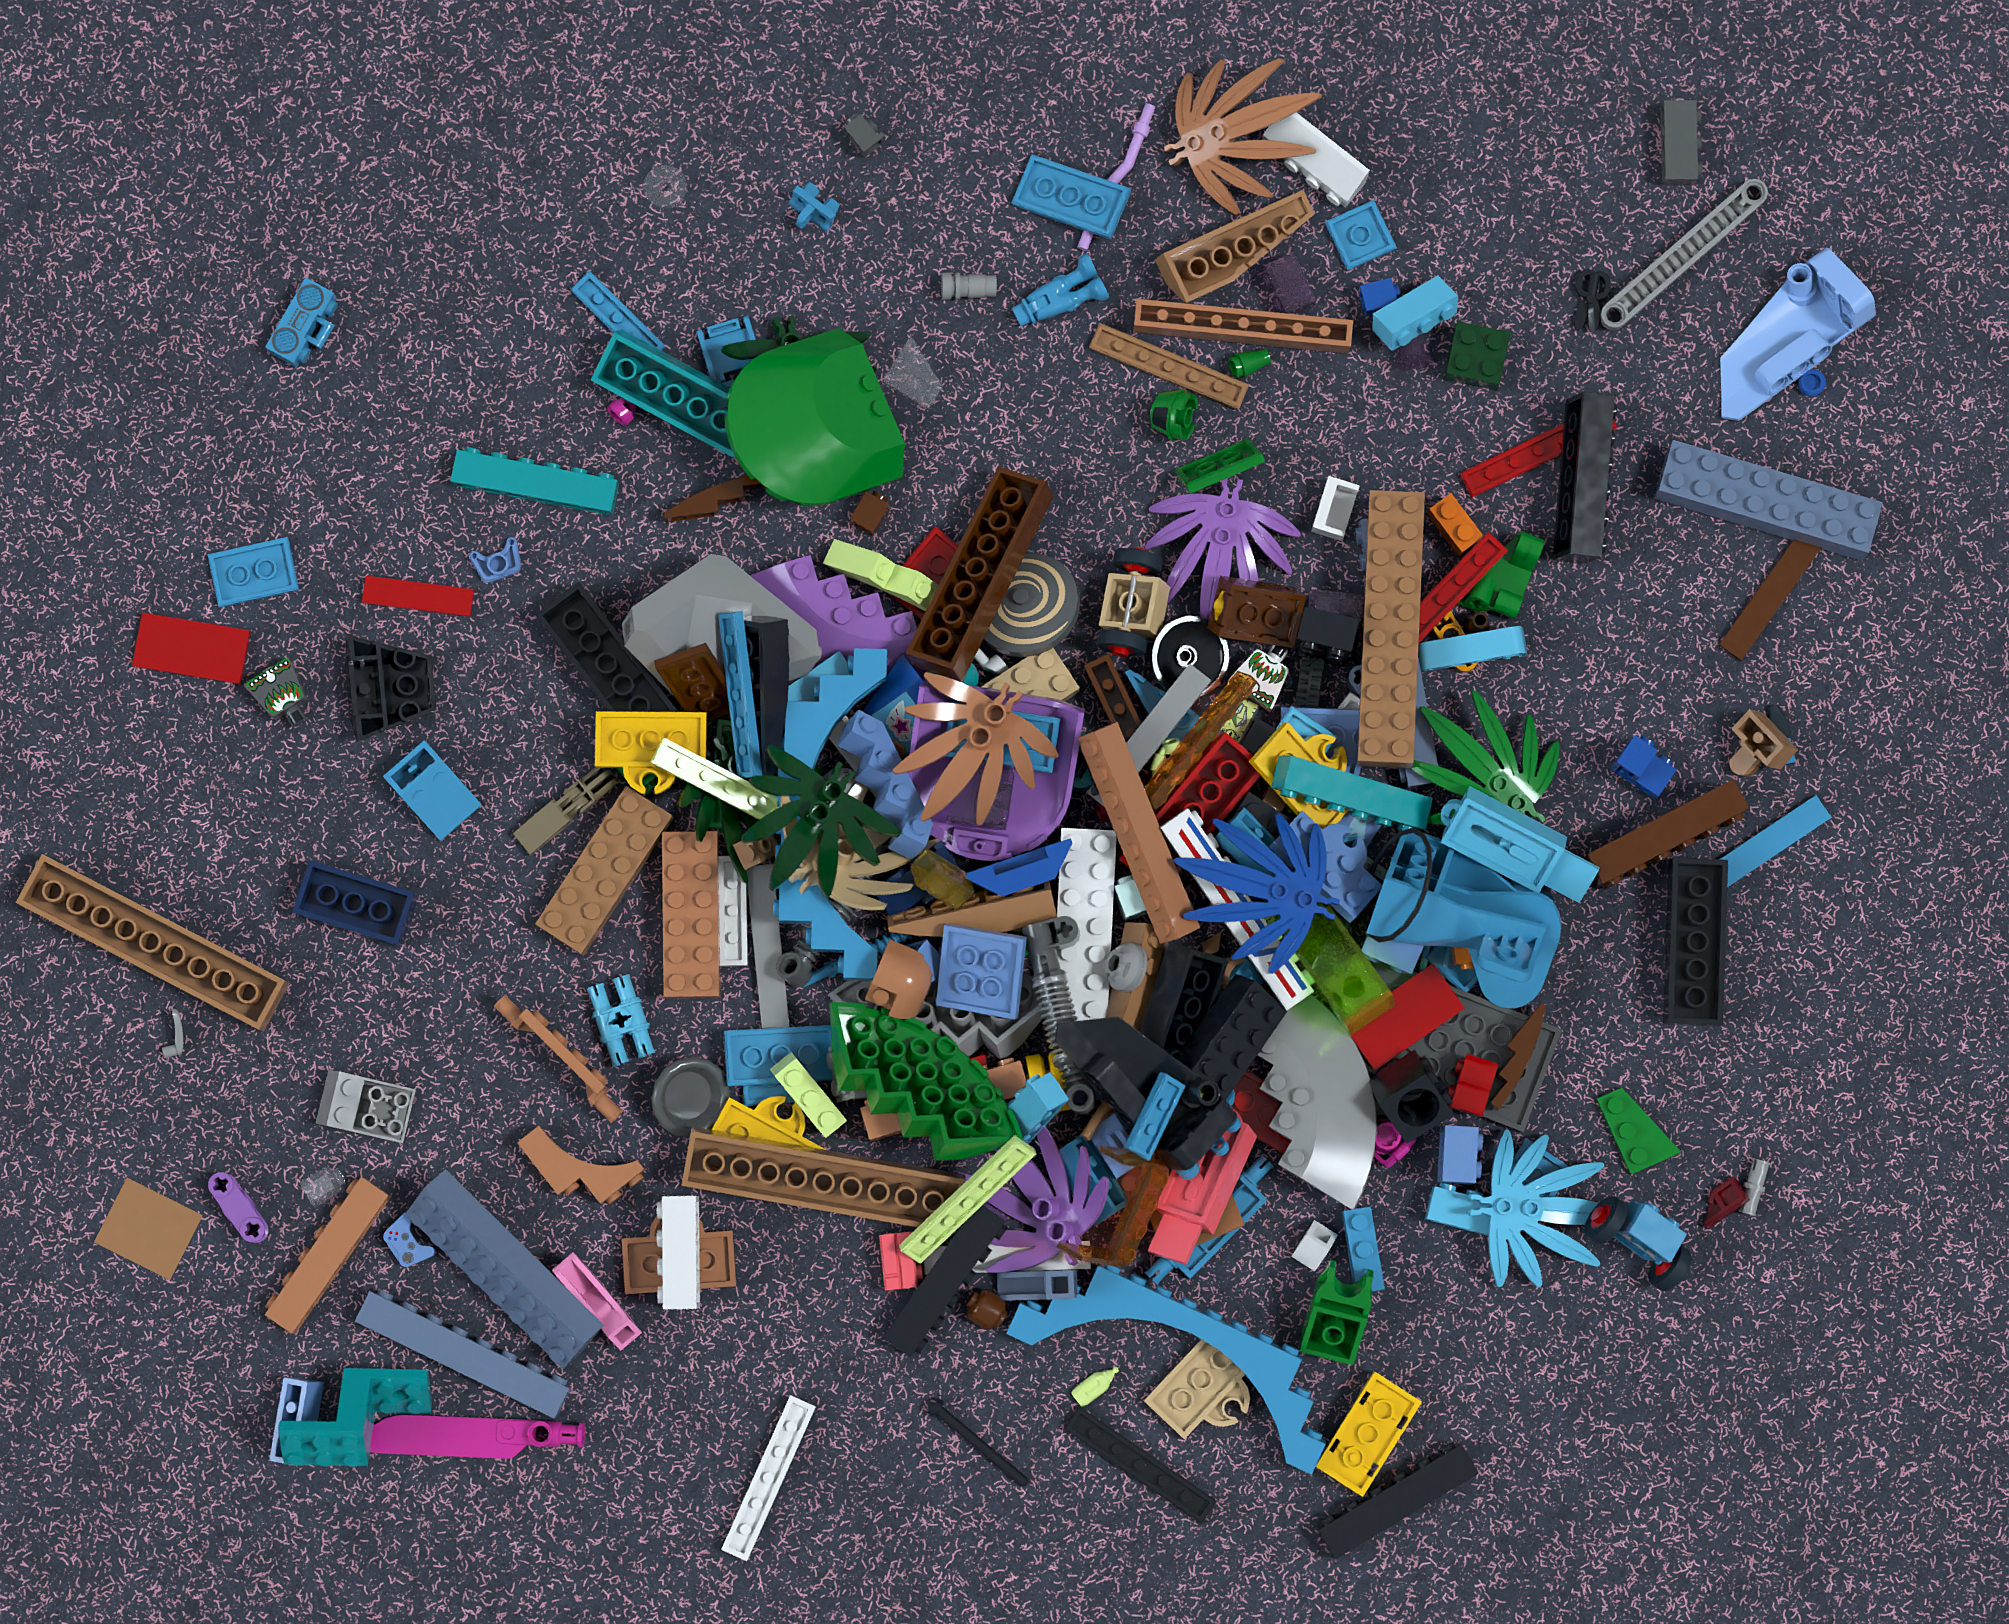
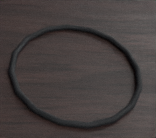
M1415 828L1401 830L1388 840L1375 858L1369 872L1374 876L1379 861L1388 848L1401 836L1414 833L1421 837L1427 853V870L1420 897L1415 909L1404 925L1393 934L1383 937L1368 934L1369 937L1378 942L1394 940L1409 927L1418 914L1429 888L1432 872V848L1426 835ZM1367 905L1362 910V922L1366 932L1369 926L1367 921Z

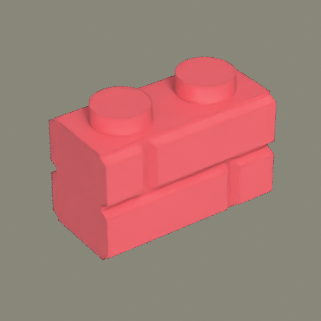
M912 1232L879 1235L885 1291L917 1288L918 1282L923 1281L922 1265H916V1261L903 1253L899 1247Z

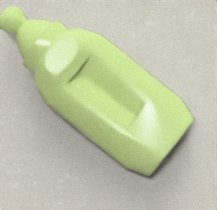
M1115 1366L1112 1370L1095 1372L1073 1389L1071 1394L1081 1407L1091 1403L1109 1388L1114 1374L1119 1372L1118 1367Z

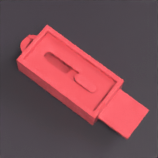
M1234 1110L1241 1122L1240 1128L1236 1132L1230 1133L1226 1131L1222 1135L1229 1145V1150L1226 1154L1217 1156L1210 1148L1198 1161L1200 1167L1198 1174L1190 1180L1182 1179L1174 1169L1171 1170L1155 1206L1163 1217L1148 1248L1149 1253L1187 1265L1201 1231L1214 1235L1257 1138L1251 1127L1243 1123L1242 1117L1237 1111Z

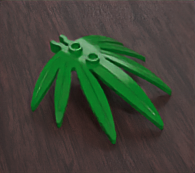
M1471 690L1470 693L1486 736L1503 769L1500 768L1492 756L1473 737L1459 726L1425 706L1419 707V710L1439 739L1455 758L1483 783V787L1451 770L1417 760L1413 761L1411 770L1430 782L1458 795L1464 796L1468 787L1471 786L1523 814L1526 812L1530 817H1535L1538 822L1543 823L1546 820L1542 814L1535 811L1533 804L1543 795L1553 779L1559 758V742H1552L1536 771L1538 740L1531 715H1526L1521 752L1522 772L1519 773L1512 746L1501 723L1477 691ZM1453 809V810L1450 812V814H1449L1450 816L1453 815V813L1455 812V809ZM1441 812L1429 815V823L1445 825L1441 820Z

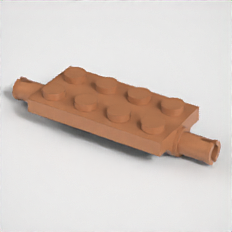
M504 995L494 1005V1008L511 1023V1028L515 1027L517 1030L535 1032L585 1082L587 1100L591 1103V1107L595 1106L610 1123L614 1122L622 1114L623 1110L606 1095L609 1088L605 1084L608 1080L596 1068L590 1070L586 1066L589 1061L578 1050L574 1048L570 1051L566 1047L569 1041L556 1029L551 1032L546 1027L550 1022L539 1011L535 1009L531 1012L526 1008L522 1012L507 995Z

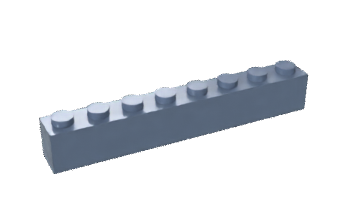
M378 1289L377 1293L369 1291L355 1322L554 1419L558 1417L571 1390L570 1387L566 1386L568 1380L556 1374H552L550 1378L541 1373L543 1368L529 1361L525 1366L516 1361L517 1355L503 1349L501 1353L491 1349L492 1343L480 1337L474 1341L466 1337L468 1334L466 1330L453 1325L452 1329L441 1325L443 1319L428 1313L427 1317L416 1313L418 1307L406 1301H403L402 1305L392 1301L393 1295L381 1289Z

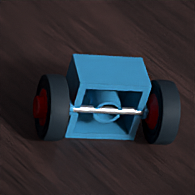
M1608 1196L1603 1199L1587 1218L1584 1227L1585 1235L1596 1244H1604L1614 1237L1642 1259L1653 1261L1649 1269L1648 1280L1655 1288L1661 1291H1668L1675 1287L1687 1273L1692 1260L1691 1252L1681 1245L1687 1234L1679 1229L1680 1224L1669 1217L1664 1218L1658 1213L1659 1209L1649 1202H1644V1204L1633 1200L1631 1202H1623L1615 1196Z

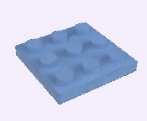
M946 923L943 930L936 1005L1008 1019H1017L1019 1015L1027 937Z

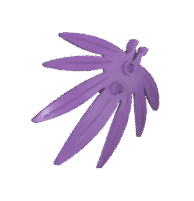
M1226 478L1221 483L1223 491L1220 497L1209 494H1185L1165 499L1149 507V512L1156 514L1195 512L1187 514L1161 529L1147 542L1144 547L1146 550L1169 543L1191 531L1199 524L1203 526L1181 553L1166 584L1170 586L1168 604L1194 570L1207 542H1209L1210 546L1205 561L1200 595V617L1207 620L1210 619L1220 575L1227 577L1230 575L1233 547L1236 548L1239 578L1259 581L1253 553L1245 533H1250L1260 549L1281 570L1288 575L1292 574L1291 566L1279 544L1257 522L1286 536L1300 538L1301 536L1298 529L1276 511L1254 502L1239 500L1238 493L1243 483V480L1240 479L1237 481V487L1233 489L1231 499L1228 498L1229 487L1227 486L1228 478Z
M1046 1126L1037 1134L1043 1159L1056 1196L1041 1171L1030 1160L1012 1178L1031 1202L1032 1208L1003 1188H1000L987 1200L1009 1216L1037 1229L1035 1233L1006 1230L999 1241L994 1238L990 1245L1016 1248L1035 1246V1248L1013 1254L986 1269L987 1272L1005 1273L1028 1269L1050 1260L1061 1251L1065 1252L1068 1264L1075 1266L1079 1262L1075 1257L1076 1252L1074 1249H1077L1081 1256L1087 1257L1091 1254L1082 1245L1080 1236L1088 1231L1099 1218L1106 1203L1109 1179L1103 1176L1088 1199L1091 1171L1089 1156L1085 1146H1080L1073 1203H1071L1068 1177L1058 1147ZM958 1172L960 1174H965L966 1181L972 1176L966 1173Z

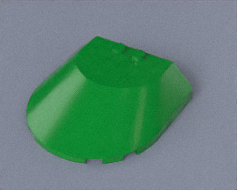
M837 328L762 353L746 364L732 382L726 401H729L728 414L725 416L728 441L738 463L752 480L756 478L767 488L765 492L784 502L791 500L805 507L823 506L890 484L903 477L905 442L862 343L841 329Z

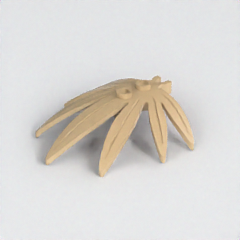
M857 782L848 794L863 802L869 787ZM781 797L780 807L791 803L789 797ZM797 817L783 828L785 839L798 822ZM837 823L838 866L830 897L853 908L864 910L885 909L886 903L862 894H896L911 890L913 884L851 879V877L875 875L905 865L934 848L939 839L928 841L926 847L912 860L892 851L879 855L880 863L877 866H872L866 861L855 864V862L862 858L852 849L847 839L842 838L844 833L841 824ZM862 826L875 850L891 837L878 834ZM818 836L808 855L801 863V868L796 869L789 878L791 883L796 880H803L808 877L799 889L801 894L805 893L810 886L818 885L820 888L817 875Z

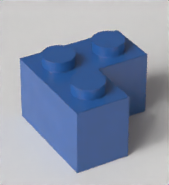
M1635 735L1627 742L1610 769L1653 799H1656L1677 769L1672 767L1673 762L1661 754L1658 757L1655 755L1658 750L1653 748L1655 744L1642 735L1640 737Z

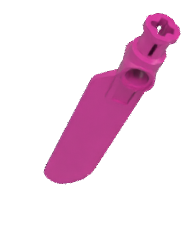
M397 1415L385 1418L373 1425L370 1452L509 1459L515 1457L527 1445L560 1447L561 1444H571L583 1448L586 1429L585 1423L582 1422L579 1425H563L561 1421ZM539 1426H544L548 1430L549 1435L545 1441H540L536 1436V1429Z

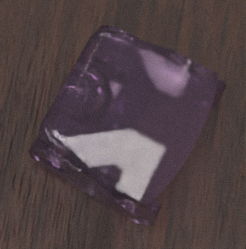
M983 760L971 781L950 803L951 816L946 817V823L969 828L1006 830L1015 767L1003 764L1001 781L993 806L984 823L978 826L977 801L982 775L987 762Z

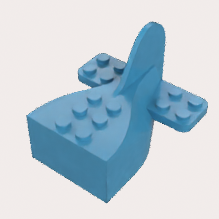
M1414 833L1403 835L1399 839L1369 923L1367 934L1377 937L1393 934L1404 925L1415 909L1424 886L1427 870V853L1421 837ZM1425 834L1432 848V872L1429 888L1418 914L1409 927L1392 941L1413 945L1468 948L1480 988L1491 1003L1508 1009L1528 1004L1542 989L1561 935V917L1554 904V897L1546 891L1534 892L1513 880H1505L1494 870L1441 843V839Z

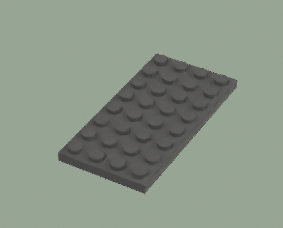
M1356 949L1332 1013L1344 1025L1418 973L1396 972L1390 968L1389 964L1382 961L1373 962ZM1450 986L1465 1009L1396 1057L1400 1059L1413 1050H1416L1421 1058L1426 1056L1434 1068L1433 1072L1436 1076L1442 1078L1448 1090L1450 1085H1456L1458 1075L1454 1074L1458 1059H1464L1466 1054L1498 1063L1482 1117L1523 1133L1562 1029L1542 1022L1539 1037L1523 1074L1502 1107L1495 1111L1488 1103L1504 1084L1496 1075L1513 1055L1504 1047L1529 1016L1508 1008L1499 1007L1486 999ZM1361 1054L1368 1073L1374 1074L1383 1067L1381 1066L1377 1070L1373 1071V1069L1370 1067L1364 1056ZM1414 1089V1090H1415V1091H1418V1092H1421L1422 1094H1424L1427 1089Z

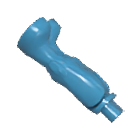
M1085 253L1078 258V267L1068 275L1054 277L1052 281L1029 294L1026 300L1022 298V303L1012 307V311L1022 327L1030 322L1034 325L1037 321L1045 320L1064 312H1072L1080 303L1087 300L1105 301L1109 299V295L1100 277H1097L1096 269L1089 255ZM1093 279L1081 289L1073 292L1069 291L1073 286Z

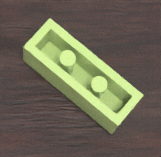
M792 1052L770 1069L825 1138L847 1121Z

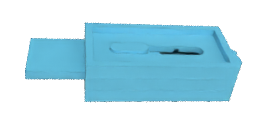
M1471 786L1468 787L1461 800H1449L1442 808L1441 820L1446 827L1443 831L1441 843L1534 892L1539 893L1543 885H1546L1580 903L1599 871L1600 867L1565 849L1567 836ZM1453 809H1455V812L1453 813V815L1450 816V815H1449L1450 812H1451Z

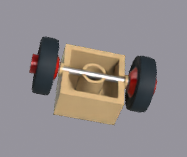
M1137 547L1116 549L1113 565L1120 570L1129 572L1130 575L1109 573L1099 621V626L1104 629L1098 635L1097 646L1100 649L1119 657L1143 656L1147 647L1146 638L1154 639L1163 627L1170 586L1159 577L1141 576L1160 574L1163 559L1159 555Z

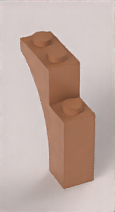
M541 1126L536 1127L517 1142L559 1196L563 1193L566 1196L573 1193L580 1187L577 1182L582 1180L600 1204L607 1202L610 1205L622 1196L620 1190L626 1185L632 1188L644 1178L642 1173L645 1171V1168L639 1161L623 1165L604 1166L587 1163L571 1156L562 1150Z

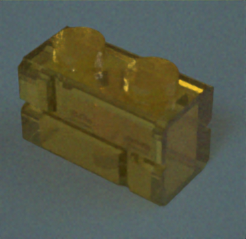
M929 849L918 857L910 867L917 887L924 891L927 890V893L955 910L959 909L974 893L971 881L967 879L965 871Z

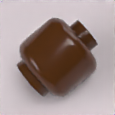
M983 1289L979 1293L974 1291L965 1303L968 1307L967 1318L984 1330L997 1329L1008 1313L1005 1309V1300H1002L989 1289Z

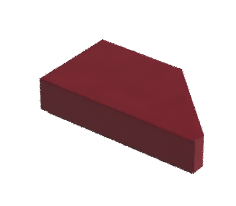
M1732 1176L1710 1192L1707 1217L1704 1220L1706 1228H1711L1750 1200L1736 1177Z

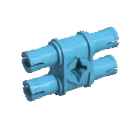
M630 974L622 976L625 987H623L621 978L613 979L621 1001L619 1006L616 1007L610 1006L604 983L596 985L599 996H597L595 987L587 988L595 1011L592 1018L596 1020L601 1035L600 1042L606 1044L612 1067L620 1065L617 1054H619L621 1063L629 1062L622 1042L623 1035L626 1034L632 1035L638 1058L646 1057L643 1045H645L647 1054L656 1053L648 1033L650 1023L646 1021L641 1006L642 999L636 997ZM619 1013L624 1017H631L624 1022L625 1026L623 1028L618 1024H611L618 1019L617 1015Z

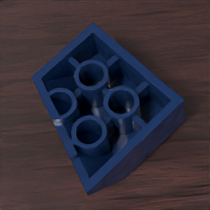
M942 840L934 845L937 851L931 855L925 853L916 858L910 864L911 870L907 872L904 868L885 881L913 884L911 890L896 894L875 895L878 901L887 904L884 910L888 916L915 908L920 903L925 907L937 898L935 896L936 892L942 888L948 891L959 883L957 878L961 876V871Z

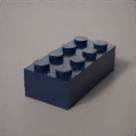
M309 860L292 913L402 948L418 895L406 889Z

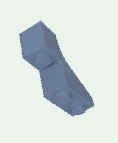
M1077 1270L997 1273L998 1296L1002 1300L1078 1298Z

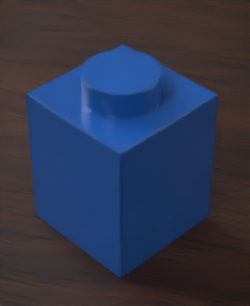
M1392 278L1360 285L1358 290L1365 317L1373 315L1376 311L1401 297L1398 285H1393Z

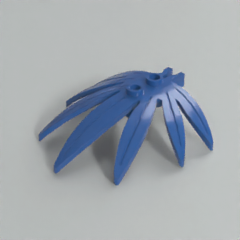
M1281 814L1275 815L1280 839L1295 869L1294 872H1291L1283 861L1260 841L1231 824L1219 819H1213L1212 823L1228 840L1253 861L1275 874V877L1246 866L1225 861L1203 858H1175L1173 860L1175 864L1206 881L1241 894L1267 899V903L1236 902L1209 906L1184 913L1183 918L1205 922H1240L1279 914L1280 919L1252 935L1231 956V959L1236 960L1251 955L1265 948L1290 929L1278 945L1271 959L1268 974H1273L1298 950L1308 933L1314 913H1321L1323 917L1330 920L1335 918V914L1329 913L1326 908L1317 905V902L1324 905L1329 903L1339 905L1340 902L1339 899L1326 898L1320 894L1327 867L1326 846L1322 831L1318 824H1313L1308 845V867L1302 845L1294 830Z

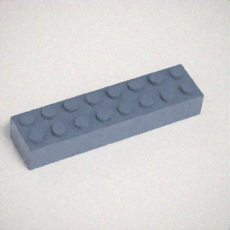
M1673 440L1667 449L1653 498L1790 540L1795 539L1822 547L1821 549L1861 561L1870 551L1883 502L1676 440Z
M446 1169L424 1187L406 1212V1215L413 1224L428 1235L431 1241L439 1246L450 1257L451 1261L458 1265L470 1277L471 1281L478 1285L490 1297L492 1302L501 1307L509 1315L510 1319L518 1324L529 1335L530 1339L537 1343L549 1355L550 1359L562 1369L586 1348L604 1326Z

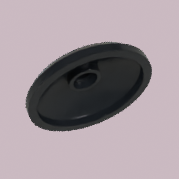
M1198 616L1178 617L1166 623L1155 636L1150 652V663L1156 680L1165 690L1168 691L1189 664L1211 680V683L1200 696L1214 690L1224 678L1229 664L1228 644L1224 637H1218L1207 628L1209 620ZM1183 651L1187 654L1185 661L1180 659V654Z

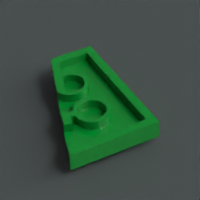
M1623 1088L1596 1099L1630 1175L1681 1153L1675 1144Z

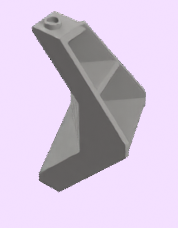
M715 554L708 555L631 607L622 623L625 647L671 694L672 692L656 670L654 660L706 643L725 672L718 613L743 611V616H772L788 619L789 681L807 676L815 663L820 660L822 654L821 646L818 644L817 631L814 627L728 557Z

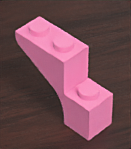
M574 1252L552 1270L564 1286L604 1324L601 1329L620 1351L642 1333L627 1312L614 1300L602 1282Z

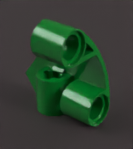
M1523 531L1517 534L1504 546L1508 549V552L1458 604L1479 612L1489 609L1515 619L1545 540Z

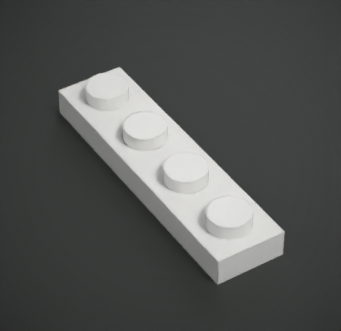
M718 856L720 967L748 966L747 883H743L740 880L730 856Z

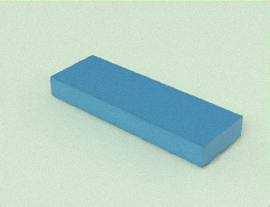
M1160 1072L1124 1146L1125 1149L1144 1160L1150 1161L1185 1088L1184 1084Z

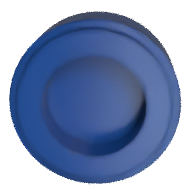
M1810 369L1798 379L1799 390L1808 397L1819 395L1826 386L1825 376L1817 369Z

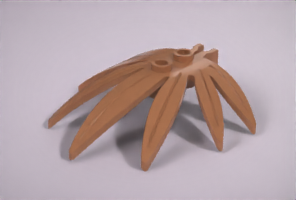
M1281 58L1259 67L1235 83L1218 99L1207 115H1205V112L1215 93L1226 60H1220L1208 73L1198 90L1194 104L1193 76L1191 73H1187L1184 76L1178 90L1175 115L1181 139L1176 144L1164 146L1166 152H1173L1174 150L1181 152L1177 153L1174 159L1168 161L1171 166H1177L1184 159H1188L1196 178L1203 188L1220 205L1236 215L1241 214L1240 209L1228 189L1213 171L1229 183L1245 191L1273 198V194L1246 172L1220 159L1221 155L1243 159H1283L1316 153L1315 148L1289 142L1272 140L1234 142V140L1293 115L1322 97L1320 93H1302L1271 98L1246 106L1222 118L1223 115L1256 90L1284 63V59Z
M926 672L924 673L925 679L936 690L966 705L924 703L906 706L905 712L911 716L929 721L950 722L966 719L967 723L937 736L915 750L893 768V773L896 775L904 774L932 764L950 753L964 740H967L936 783L921 815V821L926 822L949 805L971 781L986 754H989L982 775L977 801V825L981 826L993 806L999 789L1005 745L1009 746L1010 755L1017 773L1030 790L1035 789L1034 770L1029 754L1020 738L1033 750L1044 756L1057 758L1058 752L1050 740L1038 728L1024 718L1012 713L1014 705L1019 703L1023 697L1022 692L1018 690L1016 695L1010 697L1003 706L1007 699L1006 694L1010 689V685L1006 682L1001 688V694L993 701L983 693L964 683Z

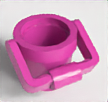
M1377 1120L1374 1158L1385 1168H1390L1410 1151V1148L1417 1139L1412 1140L1408 1144L1405 1141L1402 1142V1136L1390 1120ZM1378 1154L1391 1155L1386 1160H1383Z

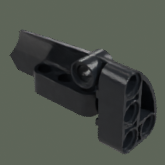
M1120 1017L1056 1024L1055 1043L1116 1115L1132 1129L1160 1072L1185 1085L1180 1099L1154 1150L1169 1169L1186 1171L1192 1168L1236 1120L1237 1114L1224 1098L1220 1096L1219 1087L1214 1081L1204 1080ZM1203 1087V1089H1204V1094H1203V1096H1202V1098H1201V1096H1200V1091H1201V1088Z

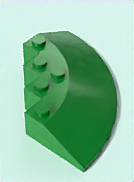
M851 1002L830 1003L833 1068L838 1090H865L871 1114L897 1113L903 1138L929 1136L935 1161L964 1159L1001 1149L1014 1135L1023 1141L1018 1121L1012 1109L1009 1110L1003 1100L1004 1094L999 1087L996 1088L988 1078L989 1073L975 1058L971 1060L958 1049V1045L946 1035L941 1037L934 1031L926 1028L927 1024L913 1017L898 1019L888 1016L889 1009L882 1008L880 1011L866 1008L865 1004Z

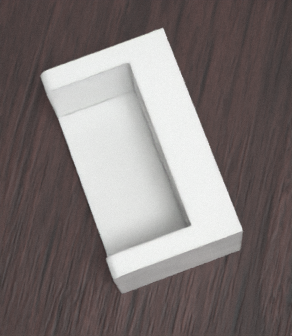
M1328 476L1311 532L1343 541L1360 486Z

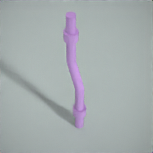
M1145 104L1140 120L1135 123L1132 130L1134 135L1124 162L1107 179L1108 181L1118 184L1133 168L1143 139L1147 138L1150 131L1149 123L1155 110L1154 105ZM1083 230L1077 248L1087 251L1093 233Z

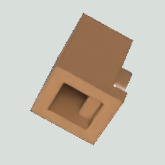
M774 835L750 843L739 841L733 847L744 870L774 856L776 845L778 844Z

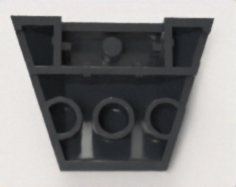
M347 634L345 655L346 685L350 722L357 743L437 710L432 656L400 647L395 648L380 644V642L374 640L369 641Z

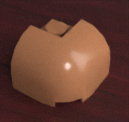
M889 939L865 1000L889 1009L888 1016L898 1019L915 1017L920 1012L933 978L930 966L923 959L924 955Z

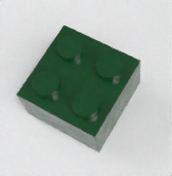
M1457 321L1453 331L1443 380L1497 391L1501 381L1511 332Z

